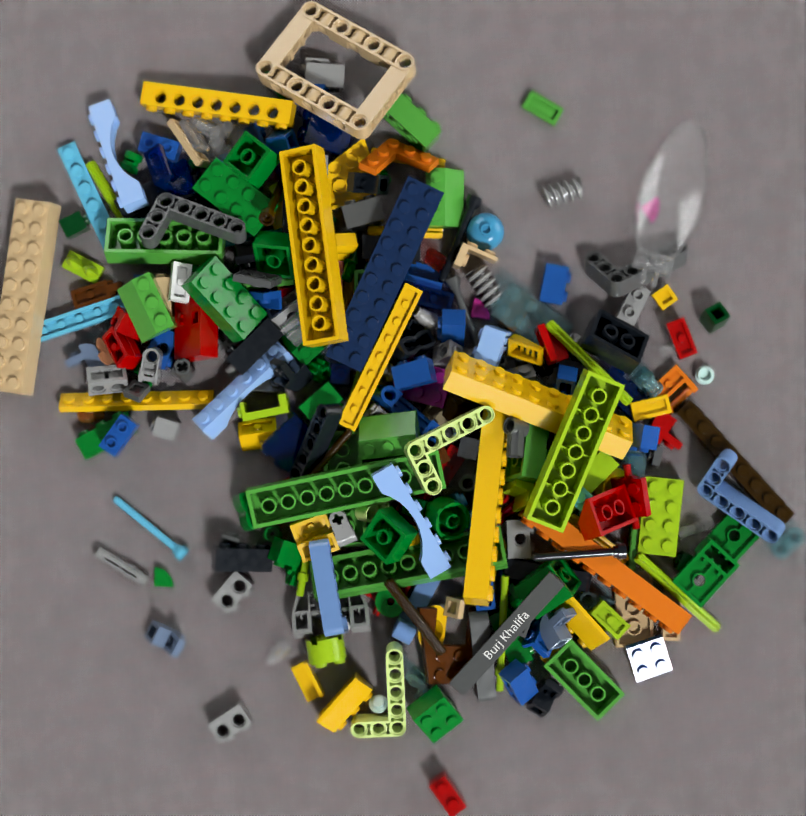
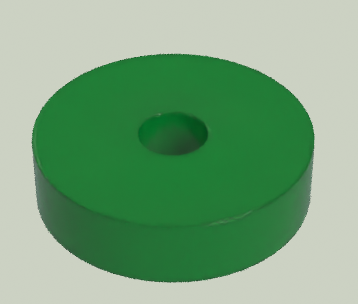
M388 590L378 592L375 598V605L382 615L395 617L404 611L395 599L393 605L388 604L389 598L394 599Z

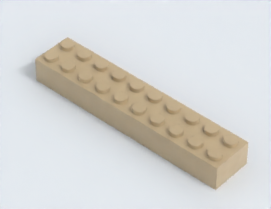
M19 198L15 200L0 301L1 392L33 396L59 225L58 221L61 212V206L51 202Z

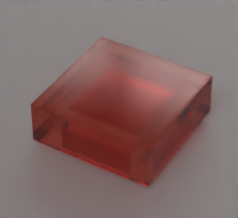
M430 247L426 252L424 263L440 272L444 266L446 256Z

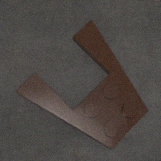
M417 607V611L435 634L438 609L436 607ZM469 607V612L477 611L476 607ZM469 620L467 622L465 644H443L446 652L441 656L437 655L422 635L421 646L424 651L423 662L426 682L428 684H449L453 677L473 657Z

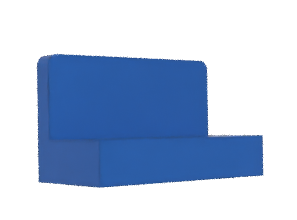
M416 262V264H411L404 283L441 292L443 282H440L438 278L442 269Z

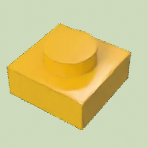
M668 284L651 295L661 311L679 300Z

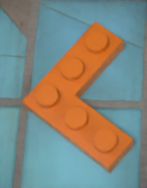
M389 138L359 162V169L376 176L396 159L429 173L438 165L439 158L432 156L430 153L420 151L413 146L401 143L396 139Z

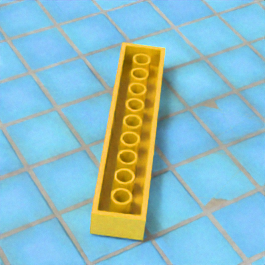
M311 144L280 151L279 158L303 346L313 348L349 341L324 148Z
M454 350L445 368L443 390L481 405L489 406L494 410L557 434L572 398V395H566L555 388L543 386L537 381L528 380L519 374L508 372L502 367H495L484 360L470 357L464 352ZM613 413L598 450L623 460L633 443L632 420L626 416H619Z
M483 409L482 420H485L488 416L487 410ZM494 410L495 417L493 421L481 427L463 592L465 604L488 607L489 601H493L494 596L491 581L495 582L496 576L493 562H497L498 557L495 543H499L500 537L497 524H501L502 512L499 505H503L504 498L501 486H505L506 478L503 467H507L508 458L505 450L507 448V434L504 433L503 424L508 417H511L497 410Z

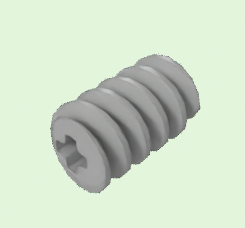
M577 176L576 181L574 178H570L569 184L566 180H563L562 186L559 182H555L554 188L551 184L547 185V190L543 186L541 187L544 200L550 209H553L554 202L559 207L560 200H563L566 205L568 198L575 202V196L582 200V195L584 194L580 176Z
M487 264L481 265L465 275H471L468 279L469 282L475 281L472 288H479L476 294H483L480 301H487L484 306L485 308L500 300L501 295L504 293L503 291H496L500 285H493V282L496 280L495 278H488L492 272L484 271L488 267Z

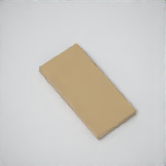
M645 570L634 571L653 586V577ZM614 593V610L630 627L619 640L614 639L615 648H625L627 645L653 637V621L642 614L644 610L641 609L639 611L627 602L629 598L623 599L616 593Z

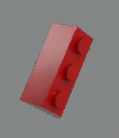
M625 484L585 499L578 520L584 541L604 536L638 521Z

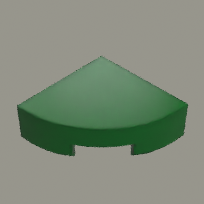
M155 567L154 586L174 587L171 575L165 569Z

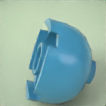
M480 213L470 220L466 229V236L468 241L478 245L477 249L485 251V249L493 250L503 240L504 226L496 215Z

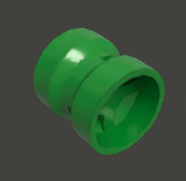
M125 150V158L120 162V167L128 173L137 175L138 165L142 163L144 157Z

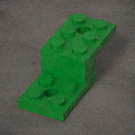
M726 514L693 550L696 553L694 557L671 581L701 608L740 566L737 561L756 542L759 536ZM733 530H736L739 534L738 539L735 541L729 539V533ZM697 575L704 577V582L700 586L694 583V578Z

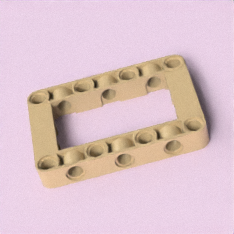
M308 1L302 5L301 9L256 64V72L263 85L360 140L366 139L371 135L417 72L415 59L411 54L314 1ZM320 31L346 49L350 48L356 51L361 57L379 67L381 65L388 69L358 109L285 68L289 61L294 59V55L299 48L305 45L306 39L312 32Z

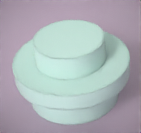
M700 366L695 371V379L698 383L707 385L713 381L714 371L709 366Z
M374 695L369 700V707L374 713H383L388 707V700L383 695Z

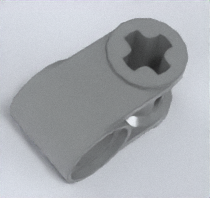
M151 347L143 352L138 382L147 381L154 383V385L159 384L163 353L159 348ZM150 351H154L157 354L156 361L149 359Z
M343 510L329 514V522L340 548L358 540ZM335 514L343 516L340 523L337 520L333 521Z

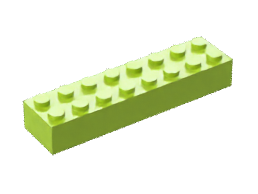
M585 368L583 369L523 512L526 519L561 533L564 532L625 385Z

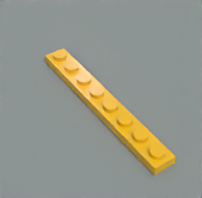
M404 283L343 408L342 417L339 422L340 425L352 431L356 430L423 292L422 290Z
M214 390L150 391L138 403L124 397L123 392L89 396L88 393H61L59 412L204 409L214 399L215 394Z

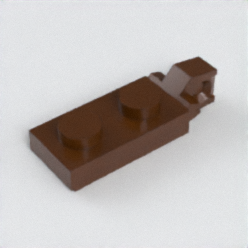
M103 280L70 291L75 310L117 296V289L122 287L124 282L118 281L113 283V280Z

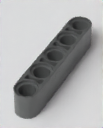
M487 610L468 612L472 656L491 637ZM494 663L475 683L478 702L497 700Z

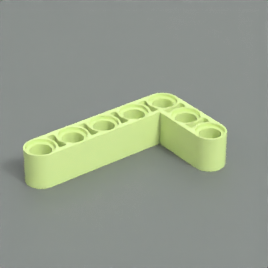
M478 406L409 441L404 446L405 456L425 493L437 495L442 490V482L428 454L493 421L495 413L491 407ZM483 409L488 412L485 420H482L480 417V412ZM465 418H468L471 422L470 427L467 429L463 427V420ZM451 427L453 435L448 438L445 435V430ZM430 436L436 438V443L432 447L427 442ZM413 445H417L419 451L416 455L412 456L410 448ZM425 462L427 470L424 473H420L419 465ZM434 480L436 487L434 490L429 491L427 485L430 481Z
M393 641L386 646L388 713H366L353 716L350 731L356 738L398 737L406 732L403 647L399 642ZM397 651L399 654L391 655L390 652ZM398 669L399 672L392 673L391 670ZM398 687L400 690L394 691L392 688ZM394 705H400L401 707L396 709V708H393L392 706H394ZM398 722V723H401L402 725H400V726H395V725H393V724ZM377 723L382 724L381 727H376L374 725ZM361 724L363 727L358 728L355 725Z

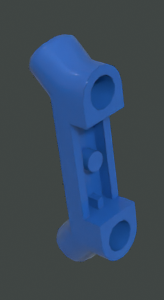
M377 385L371 397L372 402L379 404L389 413L417 410L402 397L403 393L401 391L395 390V387L391 385ZM417 410L421 435L440 426L433 419L430 421ZM434 436L428 438L427 442L430 447L436 443Z

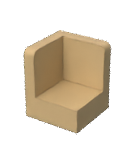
M446 596L443 615L455 619H463L465 607L463 597Z

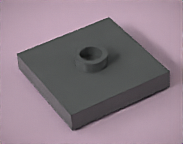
M244 269L233 274L232 281L249 284L253 287L270 289L281 284L282 277L280 275Z

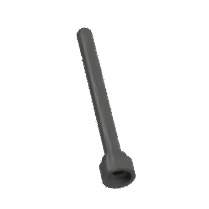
M459 275L447 279L445 284L447 288L449 287L450 291H453L459 309L466 310V327L474 347H478L480 340L460 291L461 280Z

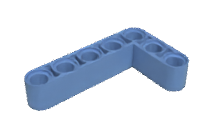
M724 449L699 483L697 492L704 499L765 541L776 543L785 531L784 522L724 481L738 459L736 452L731 449Z
M329 539L309 541V551L324 635L328 637L349 633L347 618L342 615Z
M440 581L415 585L408 599L416 610L417 607H427ZM404 611L399 615L392 629L391 636L410 645L416 634L417 627Z

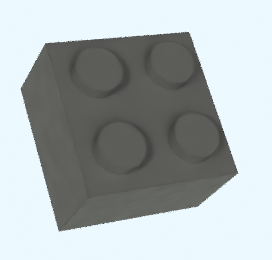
M372 194L363 197V201L356 202L354 199L344 202L345 205L341 207L348 233L368 228V226L385 223L379 196L375 197Z

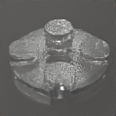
M225 121L215 126L209 136L211 153L223 161L240 139L244 130L230 121ZM224 138H230L233 145H224Z

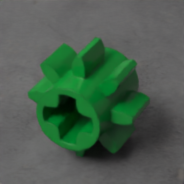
M320 358L312 361L308 366V369L314 376L311 380L319 383L327 380L331 375V368L328 367L330 363Z

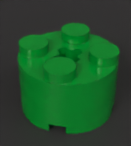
M441 496L428 502L426 505L425 517L427 516L432 525L429 529L446 540H456L463 535V531L466 528L468 529L470 513L460 502L448 496Z

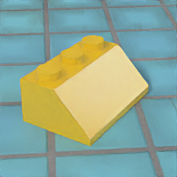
M571 597L552 611L555 612L562 607L565 609L574 608L577 615L566 623V627L571 635L575 633L579 637L577 642L584 649L588 647L591 651L610 639L574 597Z
M355 672L318 713L316 722L333 733L337 729L341 731L348 723L346 719L350 715L355 716L360 710L359 705L363 700L367 702L372 697L373 686L359 673Z

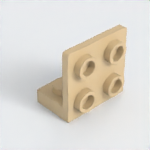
M468 241L467 244L462 243L452 267L458 270L461 266L465 267L470 257L469 254L494 265L499 258L495 256V252L485 249V251L477 249V244Z

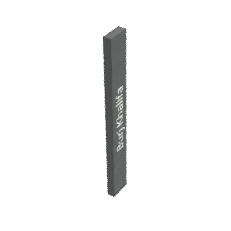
M549 571L453 677L449 684L464 696L565 586V583Z

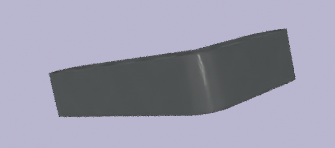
M167 192L157 197L139 230L142 244L147 249H154L159 245L172 220L235 244H241L247 239L245 223L242 220Z
M676 241L619 269L601 253L590 251L585 254V274L611 297H621L686 265L688 246L682 241Z

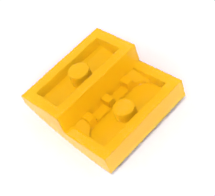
M327 514L301 519L289 524L303 563L311 561L309 541L328 538L331 553L340 550Z

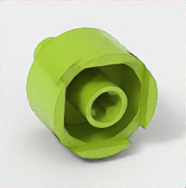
M324 634L310 637L311 641L305 640L309 664L315 666V668L326 667L327 663L334 662V664L346 662L347 654L343 634L334 637H325Z

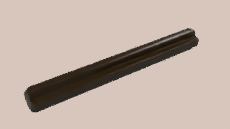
M393 578L387 579L384 582L387 590L437 655L441 656L446 652L444 645Z

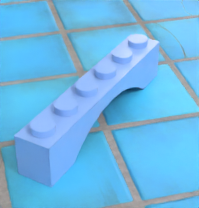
M110 99L89 106L90 114L87 116L90 124L95 126L96 130L93 133L97 142L101 143L100 153L103 159L106 158L107 160L105 168L108 174L113 177V180L110 182L114 191L118 192L119 197L116 199L119 207L124 208L127 213H131L149 206L144 188L140 182L124 172L117 161L115 140L120 121L113 103Z
M278 341L243 375L239 374L192 419L209 438L215 439L227 427L229 419L239 405V402L257 386L276 376L273 373L274 369L269 363L274 357L285 361L287 364L294 359Z
M390 463L372 473L371 477L382 494L400 502L412 515L420 536L419 561L429 578L432 579L451 568L449 562L452 560L446 550L442 552L439 546L442 542L438 535H433L429 528L432 525L427 516L423 518L420 511L423 509L418 500L413 501L410 495L413 491L407 482L403 483L400 477L403 474L398 465L393 466Z

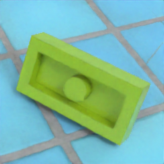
M72 250L69 251L61 266L93 284L99 281L105 270L104 267Z

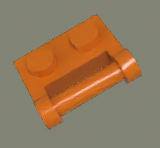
M675 364L647 391L653 397L668 394L669 397L685 383L687 388L670 403L672 413L669 414L672 415L677 406L692 393L695 394L699 389Z

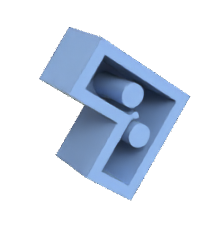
M485 325L479 331L478 339L480 341L478 347H474L472 357L484 360L495 367L499 366L503 351L508 348V338L512 336L513 332L494 325Z

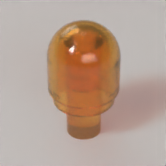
M104 411L78 412L77 419L81 423L96 422V419H104Z

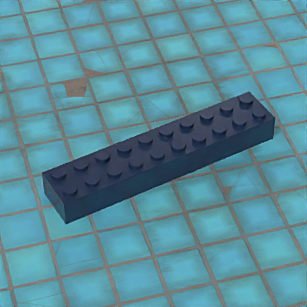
M408 176L345 312L349 341L331 344L326 353L327 357L357 371H362L444 192Z

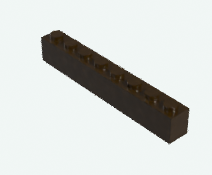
M691 400L685 401L673 413L715 460L724 449H731L736 452L737 462L728 474L755 503L779 518L784 524L795 515Z

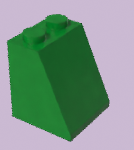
M564 559L547 560L514 587L516 596L523 601L549 571L565 583V586L535 617L536 619L541 618L573 597L582 583Z

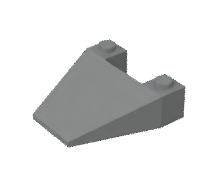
M341 553V554H332V556L342 555V554H344V553ZM310 568L308 571L309 580L306 582L303 597L296 596L291 614L292 630L295 639L314 637L313 618L321 617L319 603L314 599ZM357 595L341 598L342 614H350L352 633L371 631L370 612L364 596Z

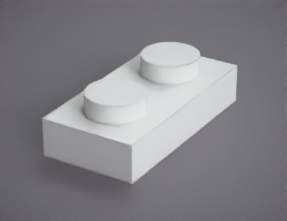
M175 261L171 263L168 301L189 303L190 295L181 285L192 275V264Z

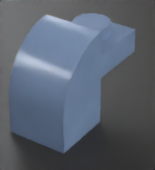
M88 343L78 345L81 353L76 351L68 355L69 359L64 361L67 368H73L85 361L88 367L106 365L99 359L98 354L100 352L96 345Z
M562 607L542 617L540 634L548 650L561 648L573 638L565 624L577 615L574 608L565 609Z
M152 620L144 636L151 644L163 648L170 656L178 658L179 654L183 651L186 642L184 640L185 636L182 633L155 620Z

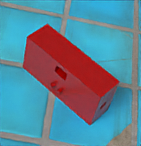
M191 296L187 304L175 302V322L178 327L175 328L174 359L182 360L185 358L189 362L218 358V326Z

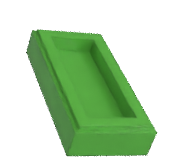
M532 90L521 106L522 109L553 127L564 111L563 108Z

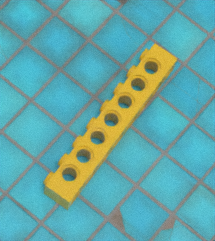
M143 81L140 104L149 112L162 110L170 115H175V112L182 113L186 117L199 115L206 120H212V117L219 118L223 122L236 120L243 125H249L250 122L257 123V126L260 127L273 125L280 130H287V127L293 128L297 107L294 101L148 81ZM166 95L165 101L159 103L160 97ZM184 98L183 104L177 105L178 100ZM199 100H203L202 106L196 108V103ZM217 103H222L219 110H214ZM236 105H240V110L233 113V108ZM254 108H259V112L256 115H251ZM273 110H278L277 116L270 118V113Z

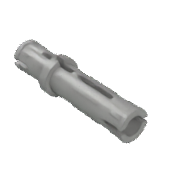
M100 547L94 556L124 574L125 578H130L143 587L150 578L149 575L136 569L134 564H128L103 547Z

